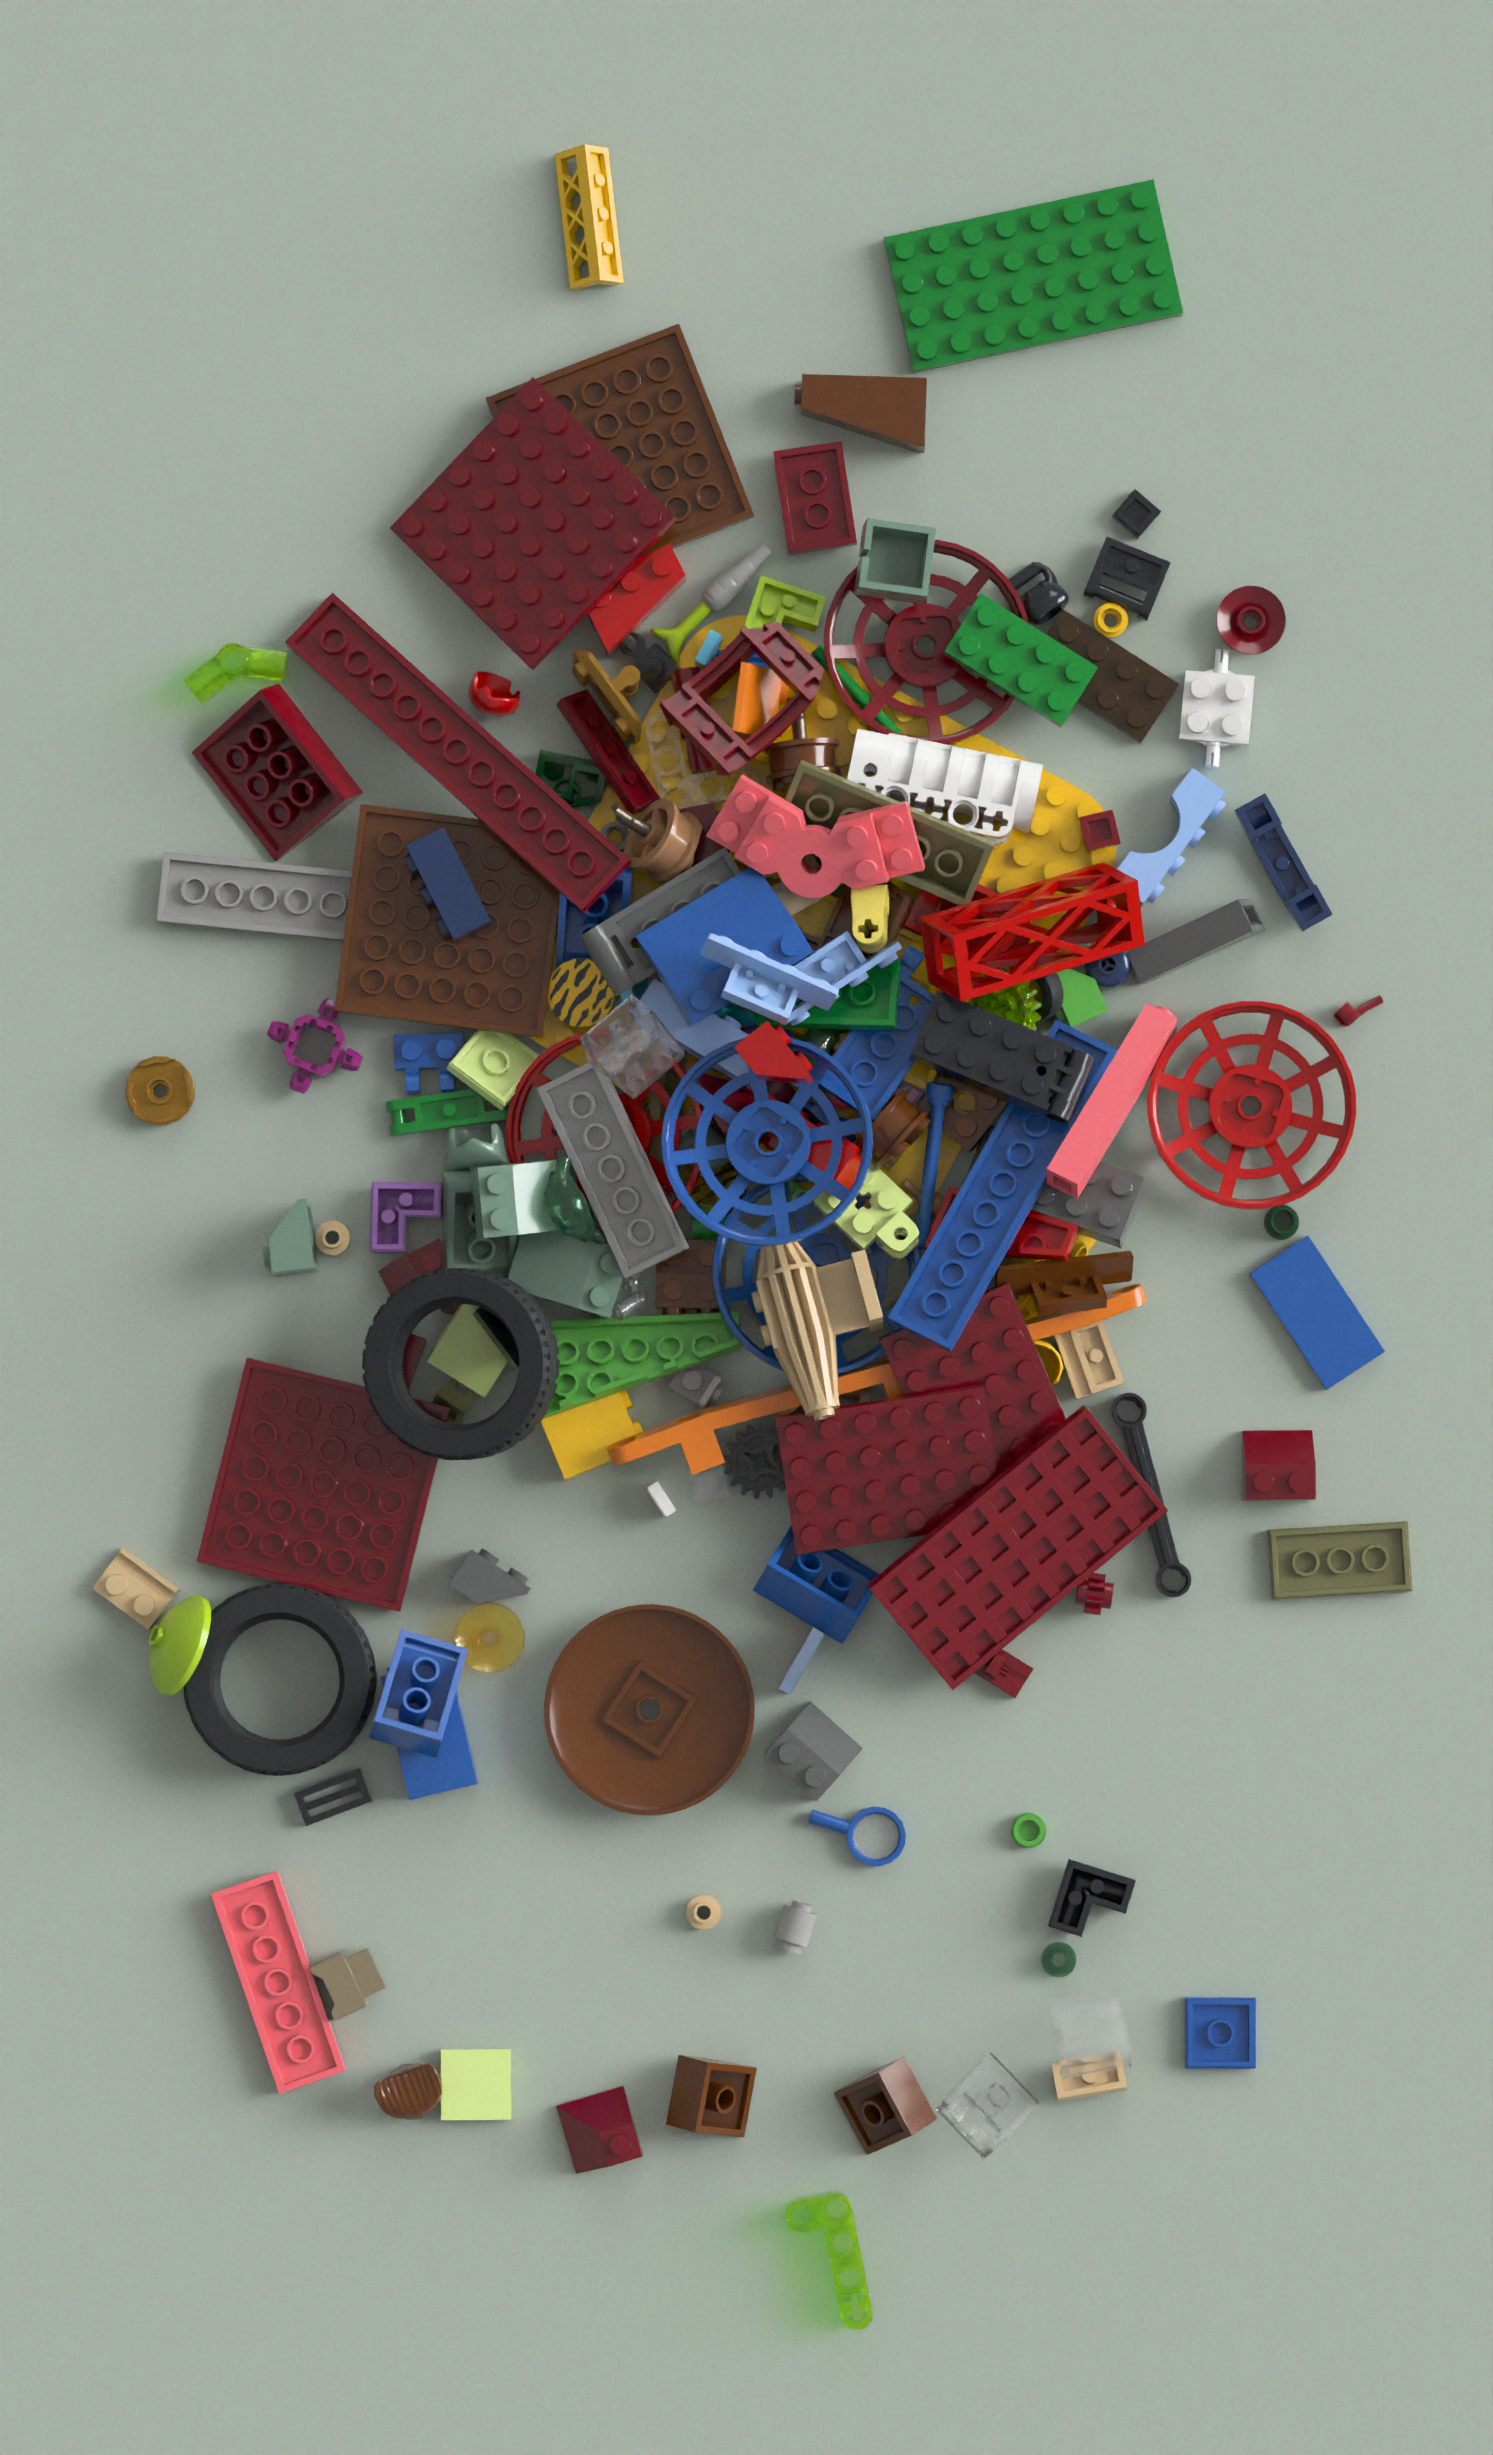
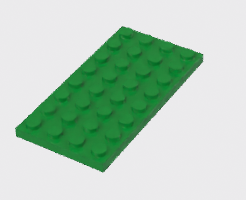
M1154 179L884 237L913 373L1182 316L1184 313Z

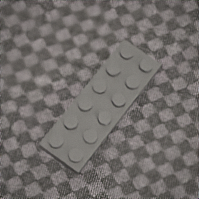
M164 852L156 921L169 924L343 941L352 871Z
M596 1058L537 1088L624 1278H630L689 1249L602 1059Z

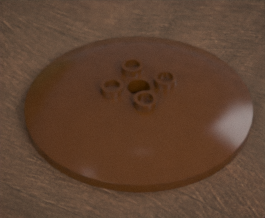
M641 1604L620 1608L600 1616L581 1629L568 1642L555 1662L548 1680L544 1702V1719L549 1743L555 1758L569 1779L581 1791L597 1802L621 1812L637 1815H662L681 1811L700 1803L720 1789L738 1768L746 1753L755 1717V1701L751 1680L743 1660L731 1642L717 1628L699 1616L683 1609L657 1604ZM646 1699H653L660 1706V1713L653 1720H647L640 1714V1705Z

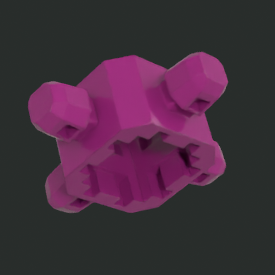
M326 998L322 1001L317 1011L320 1014L318 1018L308 1014L297 1018L292 1029L289 1028V1024L279 1021H273L270 1024L267 1035L271 1040L281 1045L283 1042H286L283 1050L286 1060L290 1066L298 1068L296 1073H292L290 1079V1089L305 1094L313 1081L310 1079L312 1074L325 1078L334 1074L338 1063L341 1064L342 1069L349 1071L359 1070L363 1057L350 1048L347 1051L343 1050L347 1042L341 1028L332 1024L333 1020L337 1021L339 1012H334L335 1001ZM306 1025L335 1037V1043L324 1067L294 1056L296 1053L295 1049Z

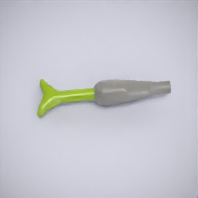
M761 543L751 554L715 579L703 591L702 602L678 626L669 629L651 628V632L655 637L666 641L670 657L677 664H679L680 650L685 637L711 611H721L728 606L749 581L759 565L772 553L765 544Z

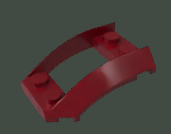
M778 622L763 624L761 628L748 629L745 626L740 629V634L711 663L683 684L681 690L669 699L664 698L660 701V707L669 726L671 727L675 724L717 768L716 775L730 776L773 743L815 700L824 674V668ZM756 653L796 695L763 727L743 741L705 701L735 675L741 667V662H747Z

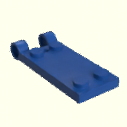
M911 945L900 959L901 977L896 1030L852 1029L833 1056L857 1083L867 1103L872 1122L881 1113L915 1062L909 1060V1057L935 997L909 979L925 957L922 952ZM912 997H916L919 999V1004L917 1006H913L910 1004V999ZM828 1069L818 1086L858 1113L857 1106L848 1089Z

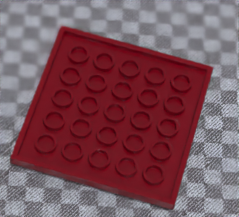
M532 377L397 519L390 529L529 668L534 670L677 521V518Z
M246 1358L196 1562L285 1584L308 1587L322 1593L400 1612L439 1458L418 1453L417 1450L410 1449L397 1440V1436L392 1435L380 1422V1416H376L373 1411L374 1409L368 1400L370 1395L366 1393L365 1386ZM414 1399L428 1414L436 1419L448 1422L451 1407Z

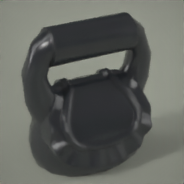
M1040 562L1030 563L1009 579L1017 591L1037 575L1043 573L1045 580L1039 581V584L1029 591H1025L1022 596H1019L1027 613L1028 620L1035 625L1043 624L1052 619L1066 607L1069 601L1068 594L1058 585L1052 570Z

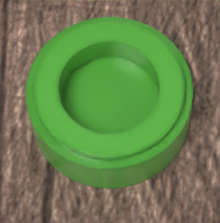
M1023 1813L1014 1819L1011 1825V1835L1013 1840L1021 1847L1034 1848L1043 1842L1046 1836V1825L1038 1815Z

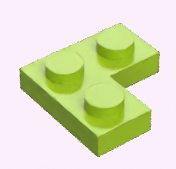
M761 575L744 627L746 626L748 629L761 628L763 624L778 622L781 625L783 621L815 632L826 597Z

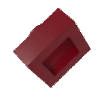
M1113 809L1078 818L1086 853L1121 844Z

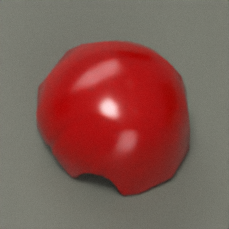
M475 671L470 682L468 697L471 704L481 714L501 718L515 713L518 709L521 692L517 690L513 695L511 692V681L507 678L486 671Z

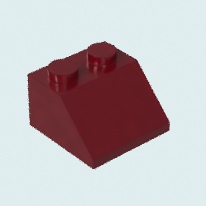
M1312 1430L1242 1431L1243 1501L1316 1499V1462Z

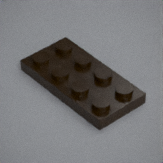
M1063 609L1046 635L1098 667L1077 703L1142 743L1179 686V683Z

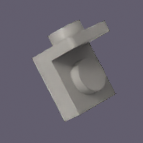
M699 1364L678 1371L668 1387L703 1409L707 1403L714 1406L724 1390L719 1385L722 1378Z

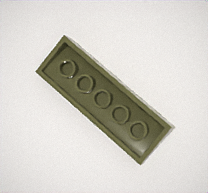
M801 760L785 798L786 801L803 810L806 821L805 826L820 825L831 830L840 816L899 803L897 800L804 760ZM909 806L925 869L924 871L895 878L957 905L970 903L995 843Z

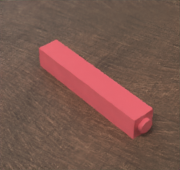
M1148 1003L1145 1004L1047 1167V1185L1076 1199L1079 1198L1149 1081L1160 1054L1170 1039L1177 1033V1017L1168 1009L1161 1006L1154 1007Z

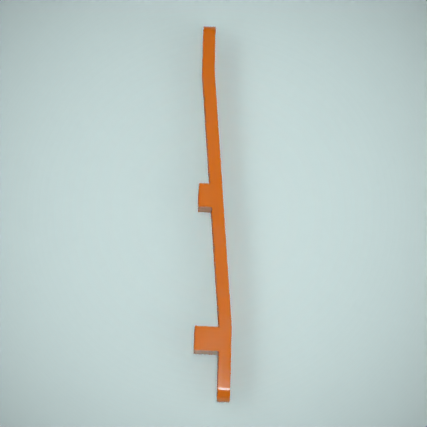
M1133 1284L1107 1293V1308L1042 1315L1024 1321L1033 1341L1086 1327L1147 1302L1142 1285ZM887 1358L870 1362L861 1368L838 1375L839 1395L880 1384L883 1394L887 1399L903 1396ZM787 1385L704 1408L609 1445L607 1450L612 1464L619 1465L679 1443L687 1467L693 1475L725 1463L713 1430L798 1407L801 1404L792 1386Z

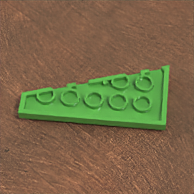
M731 1312L741 1329L740 1312ZM721 1313L549 1321L553 1327L552 1333L556 1335L557 1346L559 1348L557 1359L560 1360L559 1378L556 1379L557 1389L553 1401L548 1405L549 1410L543 1419L741 1349V1343L733 1336Z

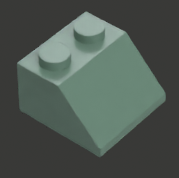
M306 1198L298 1199L268 1237L269 1246L263 1247L265 1268L268 1267V1270L272 1269V1273L277 1277L319 1272L311 1203Z

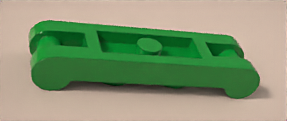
M473 1089L386 1101V1110L388 1113H391L392 1125L389 1126L390 1136H403L449 1129L451 1127L456 1128L507 1121L509 1103L502 1111L495 1106L494 1111L485 1112V1098ZM414 1109L415 1122L406 1123L405 1110Z

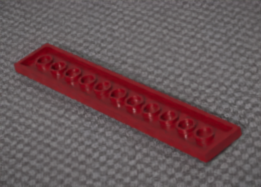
M334 593L285 641L287 647L583 914L632 863L625 854Z

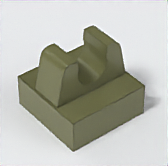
M455 1379L451 1380L447 1385H442L432 1403L451 1407L448 1421L452 1424H461L472 1405L475 1392L470 1389L466 1396H461L455 1392L458 1381Z

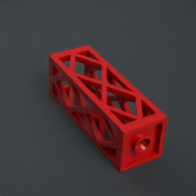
M1104 862L920 917L928 983L960 1002L1145 945L1138 880ZM1089 886V887H1087V888L1084 889V890H1080V889L1074 888V887ZM1056 891L1066 893L1062 895H1054ZM1006 910H1009V911L1006 912L1005 914H1001V913L995 912V911H1006ZM1068 910L1051 929L1029 923V921ZM1096 910L1097 923L1077 928ZM977 915L986 917L985 919H974ZM1015 934L1036 940L1035 942L997 953ZM987 935L971 953H968L967 940ZM1092 943L1088 948L1077 945ZM1060 949H1065L1069 951L1056 953ZM942 953L954 957L955 966L944 969ZM1001 968H1012L1009 972L998 970ZM981 973L989 975L984 977H977Z

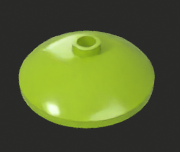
M191 1595L184 1598L169 1610L160 1623L151 1631L149 1637L150 1676L153 1686L159 1694L172 1696L179 1692L188 1682L200 1661L211 1623V1608L209 1601L205 1597Z

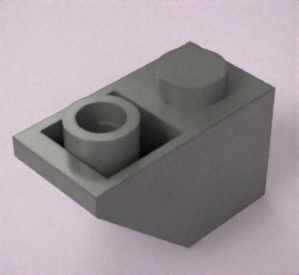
M483 1548L479 1553L474 1550L470 1551L449 1583V1586L476 1604L526 1595L531 1590L530 1587L525 1585L529 1578L512 1567L508 1573L496 1566L499 1559Z

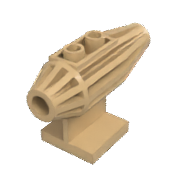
M798 1242L777 1246H761L756 1281L757 1291L751 1292L756 1313L762 1311L764 1313L766 1325L760 1326L765 1347L772 1345L774 1354L778 1358L806 1416H813L815 1421L830 1418L835 1415L834 1410L840 1407L836 1336L867 1327L869 1332L883 1329V1314L866 1251L851 1253V1259L817 1268Z

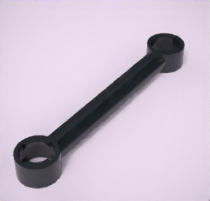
M1124 1393L1118 1396L1112 1403V1419L1123 1428L1133 1467L1164 1505L1143 1426V1420L1147 1414L1146 1404L1139 1395ZM1121 1400L1133 1401L1138 1408H1142L1141 1416L1137 1421L1131 1423V1421H1124L1119 1417L1116 1409ZM1165 1513L1149 1526L1159 1565L1155 1576V1584L1163 1595L1179 1597L1190 1588L1191 1574L1183 1564L1179 1563L1167 1513ZM1167 1568L1179 1571L1182 1577L1186 1576L1184 1588L1177 1593L1175 1590L1165 1588L1163 1583H1161L1162 1573Z

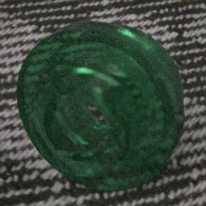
M1051 1943L1042 1952V1967L1053 1977L1067 1976L1075 1968L1076 1954L1066 1943ZM1057 1953H1062L1066 1959L1065 1963L1059 1967L1055 1966L1052 1962L1053 1956Z

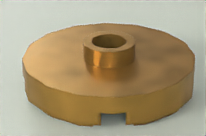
M153 1056L141 1061L131 1071L126 1081L125 1097L129 1108L140 1120L151 1125L167 1126L179 1121L189 1112L195 1099V1084L190 1072L180 1062L170 1057ZM159 1085H164L167 1089L166 1095L162 1098L156 1097L154 1093L155 1088Z

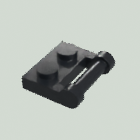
M1106 536L1083 596L1091 599L1095 596L1137 613L1138 618L1147 621L1171 562ZM1102 574L1147 592L1144 601L1099 584Z

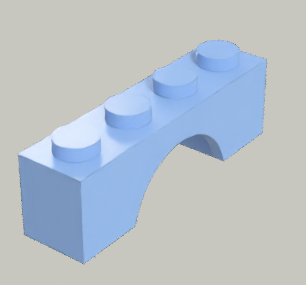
M1191 768L1170 798L1178 818V829L1174 840L1164 849L1154 853L1146 854L1130 851L1117 869L1138 880L1141 907L1146 901L1154 903L1165 888L1160 884L1161 880L1167 872L1174 876L1185 861L1180 856L1187 845L1192 848L1196 846L1206 832L1201 829V826L1208 817L1215 820L1226 805L1221 800L1226 792L1194 768Z

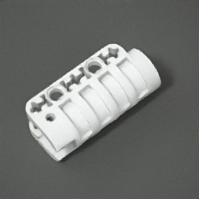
M858 729L847 779L887 797L897 799L900 802L908 801L909 806L910 802L916 803L913 808L924 812L926 806L932 807L931 816L938 819L942 818L943 809H947L946 822L995 843V846H999L1008 840L1011 829L1029 833L1043 764L893 733L886 735ZM871 773V774H873L874 776H873V777H868V776H866L865 774ZM958 813H965L970 817L971 822L966 825H960L954 820L953 816ZM979 816L984 817L981 822L982 829L976 828ZM994 820L1000 821L999 831L992 830Z

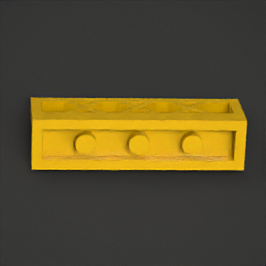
M584 144L556 153L555 162L570 289L579 290L596 284L609 286L622 284L623 274L608 148ZM576 158L577 170L572 178L569 175L567 160ZM576 191L580 194L581 199L577 211L573 209L572 199ZM580 225L584 228L585 233L581 245L576 240V232ZM585 259L588 262L589 277L581 279L580 266Z

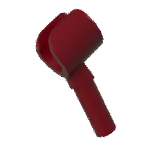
M1379 995L1356 1009L1347 1002L1334 1014V1017L1341 1025L1350 1026L1365 1012L1382 1004L1383 999Z

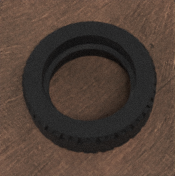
M439 1269L427 1272L425 1275L417 1276L406 1282L405 1286L399 1287L387 1298L386 1304H382L377 1314H375L373 1326H369L364 1342L366 1349L363 1350L362 1369L365 1370L363 1374L365 1391L369 1393L370 1397L368 1400L370 1405L373 1407L376 1416H380V1422L392 1435H396L397 1440L410 1449H415L423 1455L443 1460H472L494 1456L524 1440L533 1432L536 1424H540L549 1410L548 1405L553 1401L557 1389L556 1379L559 1378L560 1360L557 1359L559 1348L556 1335H553V1327L546 1313L541 1311L539 1303L529 1293H526L524 1288L512 1280L506 1279L499 1274L479 1269ZM454 1304L473 1305L494 1314L505 1324L513 1336L519 1356L518 1378L509 1399L493 1415L470 1424L444 1422L424 1411L409 1392L403 1371L405 1347L415 1327L433 1311Z
M260 1585L232 1595L211 1611V1623L207 1642L196 1669L184 1685L183 1695L190 1719L198 1734L202 1736L204 1742L215 1753H218L221 1758L246 1771L270 1776L293 1775L315 1769L330 1762L345 1751L360 1734L371 1713L375 1700L377 1686L376 1663L364 1630L354 1616L336 1600L324 1593L299 1585ZM283 1619L302 1623L315 1630L325 1639L336 1657L340 1683L333 1708L316 1728L295 1738L278 1740L256 1735L235 1720L224 1702L221 1692L220 1675L225 1655L239 1635L258 1623Z

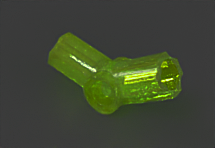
M228 643L222 646L218 654L183 681L203 705L237 678L244 677L284 682L288 652ZM231 653H239L243 656L242 664L236 669H230L225 666L226 657Z

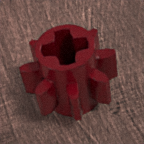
M1093 1573L1088 1577V1580H1084L1077 1586L1075 1604L1084 1606L1083 1613L1101 1615V1608H1111L1114 1583L1105 1582L1106 1574Z

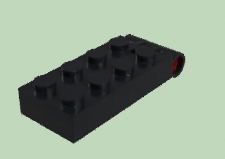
M938 990L909 1057L911 1061L1062 1124H1069L1094 1063L1092 1056L1073 1049V1046L967 1002H960ZM1041 1070L1044 1072V1075L1040 1076L1036 1071Z

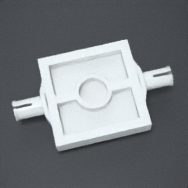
M1215 649L1214 669L1205 672L1185 670L1179 740L1198 742L1207 746L1204 766L1211 768L1212 754H1214L1213 768H1219L1220 747L1223 748L1229 745L1249 746L1255 676L1235 674L1228 671L1230 651L1223 649L1222 663H1220L1221 649Z

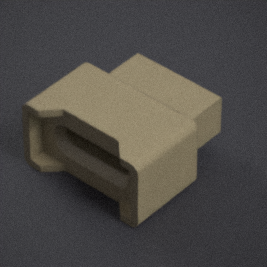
M365 1948L347 1958L344 1951H341L309 1967L314 1976L323 1979L334 2002L331 2012L334 2021L368 2005L366 1997L387 1987L369 1948Z

